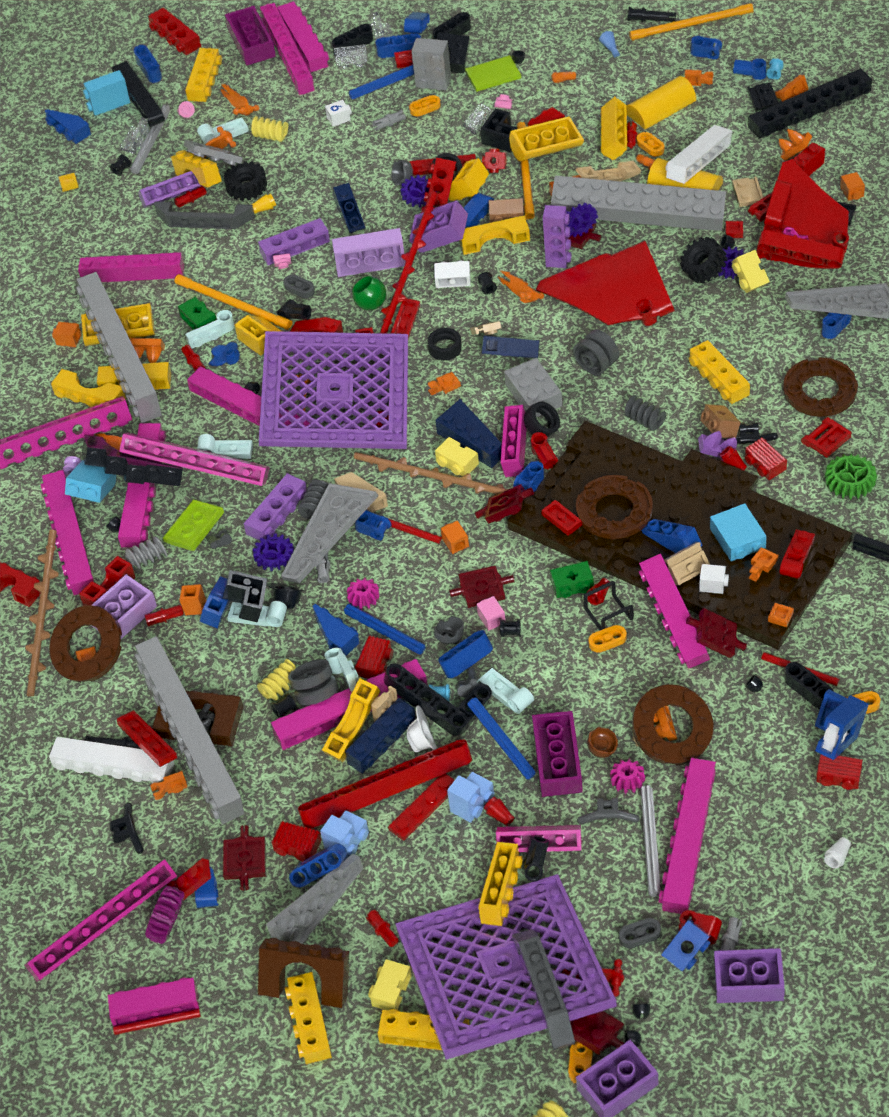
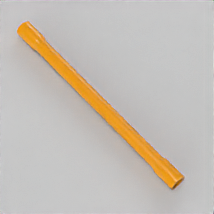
M752 3L737 6L736 8L629 31V37L633 41L645 38L646 36L753 13L754 9Z
M519 122L516 127L517 129L524 128L526 124ZM528 159L520 161L525 219H534L535 212Z
M180 274L175 277V284L197 291L254 316L263 317L283 329L289 330L293 325L292 320L255 307L197 283L188 277Z

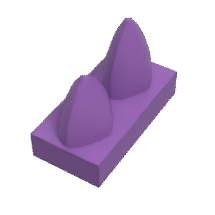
M720 431L710 435L701 434L698 438L700 453L721 458L720 453L726 447H737V440L735 437L726 440L721 439Z

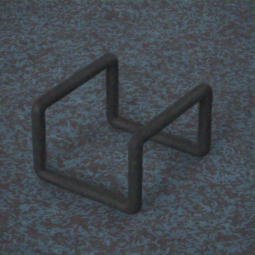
M610 581L585 593L583 596L584 609L599 630L605 629L606 620L623 612L631 621L634 619L633 606L625 607L617 597L615 581ZM612 585V596L621 609L602 618L600 625L588 609L587 597Z

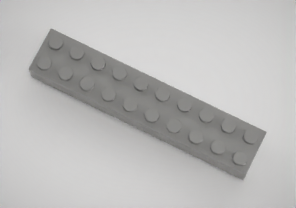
M555 175L551 205L566 206L567 211L571 212L572 207L577 208L579 203L581 206L584 203H587V205L591 204L598 212V218L595 220L722 231L726 191Z
M97 272L78 278L76 290L79 297H82L79 299L82 308L87 309L85 310L88 320H92L90 323L93 331L98 332L96 336L99 343L104 344L102 346L104 354L110 357L108 361L111 368L116 369L114 370L117 380L121 381L120 386L123 393L126 392L127 394L126 398L129 405L134 406L132 411L135 418L139 417L141 423L162 416L156 391Z
M155 636L135 645L136 654H134L137 662V668L140 674L144 675V681L148 690L152 691L156 705L160 706L161 715L164 721L168 722L172 737H176L177 746L181 754L185 755L186 764L189 770L193 771L198 787L201 786L203 797L206 803L210 804L214 819H219L221 824H225L244 815L241 797L158 637Z

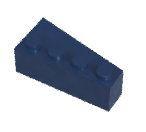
M461 399L435 420L437 434L445 439L450 437L461 444L460 447L462 448L468 447L478 453V460L488 467H494L501 460L502 443Z

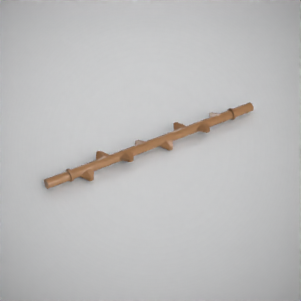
M359 452L354 454V459L369 462L372 465L377 464L379 472H383L387 468H393L409 472L410 477L421 475L441 480L444 488L457 484L473 488L477 494L483 491L499 494L508 490L504 489L503 484L492 486L472 481L470 473L460 478L440 473L438 468L428 470L407 465L405 457L395 462L376 457L375 455L371 456Z
M53 529L49 530L46 553L38 556V560L44 563L42 582L34 584V588L40 592L38 614L29 616V621L36 624L34 643L25 646V649L32 654L27 696H34L36 680H38L37 673L46 670V666L39 662L42 641L50 638L51 635L43 630L46 610L54 608V604L48 600L50 579L59 576V573L52 569L57 533Z

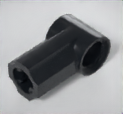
M288 299L277 311V315L289 320H308L311 317L312 309L310 305L297 304L294 300Z
M535 835L530 837L526 857L522 862L524 875L532 882L540 880L543 876L542 868L549 840L541 836ZM531 866L537 867L535 871H528Z

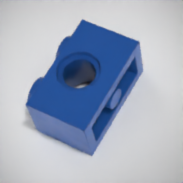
M689 919L661 955L679 970L684 971L685 968L690 970L697 961L694 957L699 950L703 953L711 942L708 941L710 935ZM686 940L691 941L694 945L691 953H686L682 949V943Z

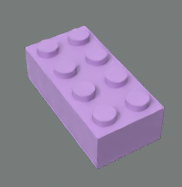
M400 228L332 239L338 277L403 267L405 265V260L401 258V255L404 254V247Z

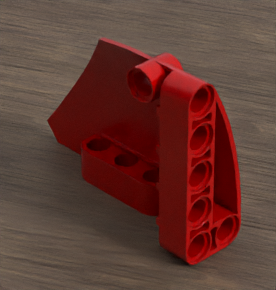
M793 159L785 161L781 165L779 176L773 189L764 221V229L761 231L756 253L759 259L766 258L767 260L781 261L809 268L839 269L842 267L849 242V211L818 186ZM786 227H791L799 235H807L809 240L799 238L797 235H786L783 231Z
M642 241L612 255L609 253L602 254L541 280L536 288V291L570 304L606 325L641 320L645 326H651L656 323L658 315L662 317L675 311L646 241Z

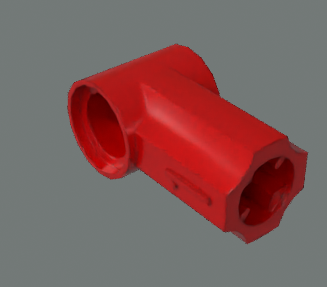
M542 432L534 433L531 436L532 453L543 464L544 469L553 468L558 459L547 442V436Z

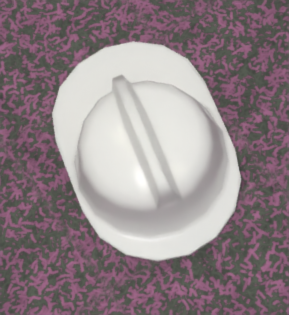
M417 705V719L409 725L407 739L415 752L428 748L435 750L437 746L430 732L426 716L422 708Z

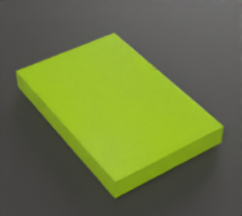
M510 55L465 68V73L476 92L521 79V73Z
M193 499L162 539L168 544L195 551L224 514V510L222 507Z

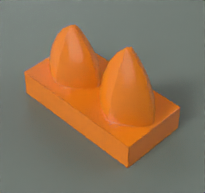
M805 75L797 76L782 90L774 92L776 98L783 102L808 91L809 88Z
M787 129L791 141L779 138V146L783 151L780 157L783 160H788L805 149L812 135L809 132L802 135L797 131Z
M129 338L139 359L143 352L146 351L150 363H156L161 351L165 349L162 339Z
M664 706L655 714L653 722L660 723L654 728L661 738L666 737L669 741H674L678 739L669 706Z

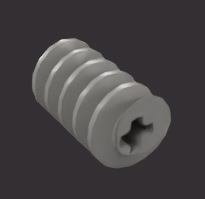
M155 536L153 537V542L148 539L146 540V545L141 542L139 543V548L135 545L132 547V551L127 548L125 550V558L127 562L132 564V567L136 566L138 569H141L140 563L148 566V559L155 563V556L161 560V554L163 553L167 557V552L163 543Z

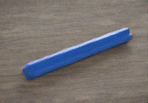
M413 65L352 89L349 91V96L351 99H356L414 75Z
M347 604L344 608L346 615L419 655L425 651L426 647L423 643L356 606Z
M476 697L472 698L467 703L471 711L527 780L533 778L536 771Z

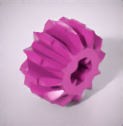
M366 577L363 580L357 578L356 582H350V587L347 588L348 601L356 607L359 606L361 610L364 606L370 609V604L376 605L377 600H379V587L377 584H374L373 579L367 581Z
M630 758L627 762L621 759L619 764L614 763L613 770L610 772L612 786H616L618 792L624 789V793L627 794L628 790L631 789L635 793L636 788L640 789L645 781L643 766H639L638 761L632 763Z

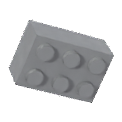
M416 38L412 48L416 87L421 89L447 90L451 80L448 41Z
M537 358L504 371L506 387L519 405H523L525 412L537 402L548 403L555 409L563 406L562 392Z

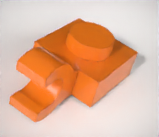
M685 70V78L692 86H701V83L713 84V72L708 71L702 74V70Z
M453 372L436 378V381H430L428 386L431 389L428 392L431 396L441 391L446 394L461 387V382Z
M761 547L751 559V565L753 566L749 571L752 573L749 579L756 582L762 571L768 573L778 561V555Z
M183 771L163 777L164 781L150 785L152 792L159 790L153 793L155 800L163 798L166 792L168 794L179 793L184 788H187Z

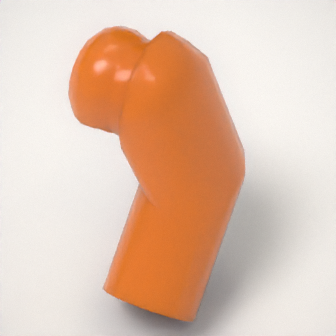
M554 72L551 78L554 83H560L566 80H575L576 73Z
M642 154L636 157L637 162L649 167V170L655 161Z

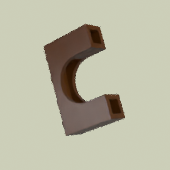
M195 690L186 691L195 710L202 709L204 704L211 705L209 711L215 714L210 733L212 743L214 745L233 746L243 711L241 697L221 695L213 692L202 693ZM159 706L152 729L162 739L175 740L170 733L168 722H165L161 715Z
M265 938L259 947L258 995L279 998L285 987L286 966L291 963H304L311 966L320 976L322 984L321 1005L342 1008L348 997L350 951H345L341 948L321 947L317 944L307 945L300 944L297 941L287 942L277 938Z

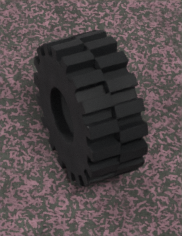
M244 161L243 164L237 163L236 166L232 165L231 169L228 168L226 170L227 173L224 174L226 191L230 197H234L236 200L240 198V201H244V198H247L248 201L251 200V197L255 199L258 194L261 196L263 194L262 191L266 190L265 170L258 163L254 164L252 161L250 163Z
M700 237L699 241H692L693 244L691 246L688 244L686 246L688 249L682 252L684 256L680 257L682 270L695 283H699V281L705 283V280L710 282L712 277H718L716 274L723 271L721 268L726 266L724 261H727L726 252L714 238L705 237L703 239Z

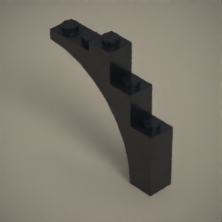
M84 435L82 455L85 465L103 467L106 474L123 475L125 482L144 484V482L180 486L182 467L153 462L122 453L106 443L103 437Z

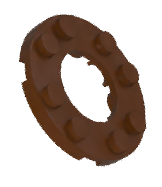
M818 357V360L808 361L806 359L792 366L785 375L783 391L788 403L799 412L810 416L826 417L839 414L853 404L857 396L858 383L854 372L844 363L831 358ZM825 376L834 380L839 390L832 398L817 400V398L812 399L808 397L802 390V386L811 377Z
M622 475L603 476L589 482L584 486L581 494H578L576 500V514L582 521V526L588 532L598 537L611 540L635 535L648 524L653 513V501L648 489L641 482H634L629 480L627 476ZM608 495L624 496L633 504V510L630 515L621 521H608L606 518L600 517L595 507L598 501Z
M92 605L81 606L68 612L54 628L49 646L50 658L58 673L71 681L79 683L95 681L108 673L115 665L122 648L120 646L122 630L117 619L105 609ZM83 626H94L101 635L100 649L90 660L84 662L74 660L69 653V642L73 633Z
M672 684L655 687L646 692L634 708L632 714L634 738L641 750L659 763L676 765L689 763L691 758H698L711 742L714 729L711 712L704 700L686 687ZM664 706H677L688 713L692 721V731L686 740L680 743H671L665 741L657 734L653 721L656 712Z

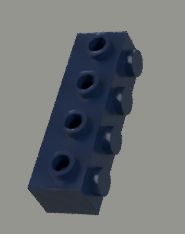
M398 698L345 751L347 764L363 774L416 720L414 707Z

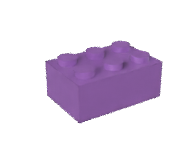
M457 200L434 208L431 212L434 218L428 221L421 239L426 243V246L418 249V251L426 252L463 239L468 213ZM424 212L414 217L409 239L411 243H413L415 238L412 231L419 227Z
M781 948L714 951L717 1003L784 1001L785 986Z
M631 1040L576 1077L577 1090L599 1117H614L659 1085L658 1072Z

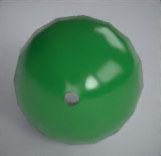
M366 276L354 285L352 297L358 307L363 310L372 311L383 305L386 299V288L378 278Z

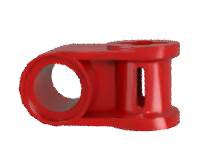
M691 910L681 913L679 931L691 916V921L710 935L708 939L711 942L710 944L712 945L717 942L722 921L719 918Z

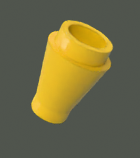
M271 193L265 194L255 203L251 204L253 205L254 214L271 210L274 206H277Z

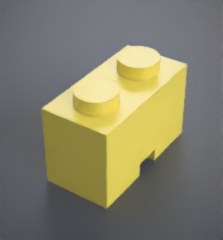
M756 250L731 261L732 269L739 277L740 287L746 293L770 282L765 270H761L758 265L761 261Z
M448 437L435 450L436 462L441 467L449 468L455 475L464 476L470 473L479 464L478 453L468 447H460L461 444Z
M385 960L383 967L380 966L377 971L375 985H372L369 990L368 996L373 1007L383 1010H398L403 999L399 996L401 990L406 991L412 977L410 966Z

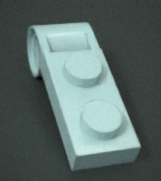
M242 117L219 125L223 127V130L229 131L232 134V138L249 132L248 126ZM202 124L198 128L197 132L204 144L220 136V133L217 131L219 126L211 128L209 124Z
M222 310L217 313L216 321L186 333L188 345L191 348L200 347L204 343L216 340L223 334L234 329L232 313L229 310Z
M202 434L199 436L197 449L236 459H251L253 442L252 440H215L212 435Z
M273 601L270 603V606L262 607L258 622L240 619L241 603L232 602L227 618L228 622L280 627L283 623L287 606L280 601Z
M340 648L329 649L325 653V658L329 661L332 674L343 673L352 692L357 684L356 682L359 680L352 661L347 660Z
M493 668L478 679L479 684L488 685L492 690V695L517 714H520L534 701V697L525 687L519 689Z

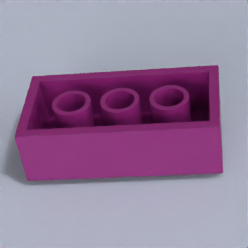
M255 6L225 14L227 30L246 66L276 57L273 40Z
M573 711L532 715L541 796L583 793Z

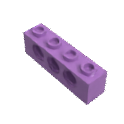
M190 171L141 189L138 195L143 207L147 208L154 205V202H163L182 195L186 191L199 188L202 185L199 184L196 176Z
M545 205L543 231L546 267L567 268V263H571L572 253L569 252L571 240L568 239L570 237V227H567L570 214H567L566 206Z
M321 218L261 240L258 242L260 254L266 264L271 265L274 263L272 259L274 255L290 253L291 257L328 243L330 238L328 229Z
M287 473L244 522L246 535L259 541L260 538L267 539L268 534L270 537H273L277 527L284 524L289 513H293L297 504L303 499L307 490L305 481Z

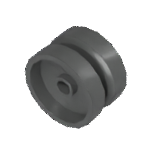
M598 329L590 331L584 339H581L573 347V354L577 363L582 369L594 376L602 375L609 366L619 359L620 353L614 340L608 334Z
M325 659L309 661L290 672L288 680L291 687L295 689L294 693L298 704L307 706L317 704L330 698L339 689L335 677L331 675L332 669L329 661Z

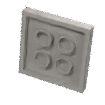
M189 140L184 142V147L188 148L187 151L196 156L204 157L205 155L212 160H222L227 164L235 166L236 163H242L243 157L231 151Z

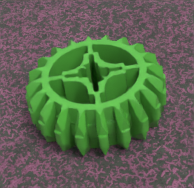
M850 453L849 456L843 454L841 458L836 456L835 460L830 461L826 467L825 481L830 492L835 491L836 496L842 494V498L847 495L850 500L853 496L859 499L860 494L865 497L867 492L871 493L876 485L877 474L875 466H872V462L867 461L866 457L860 458L859 454L853 456Z

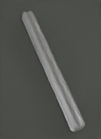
M162 105L161 110L166 120L171 111L170 106ZM164 122L150 128L130 167L131 173L138 174Z
M646 785L640 788L647 885L648 894L651 897L659 896L661 890L653 789L650 785Z

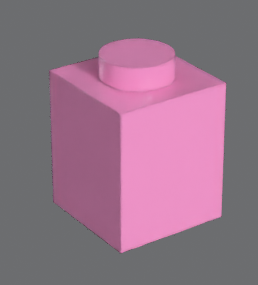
M494 596L476 604L478 616L488 631L500 626V620L504 619L505 621V612Z

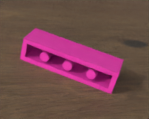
M523 405L505 406L501 466L505 477L517 476L524 470L527 428L524 423L525 410Z
M581 825L497 827L496 844L497 842L518 844L519 852H527L530 837L535 835L549 840L547 852L582 850Z
M181 978L178 981L161 982L154 986H141L134 990L117 991L114 994L107 995L109 1015L113 1026L199 1008L194 978Z

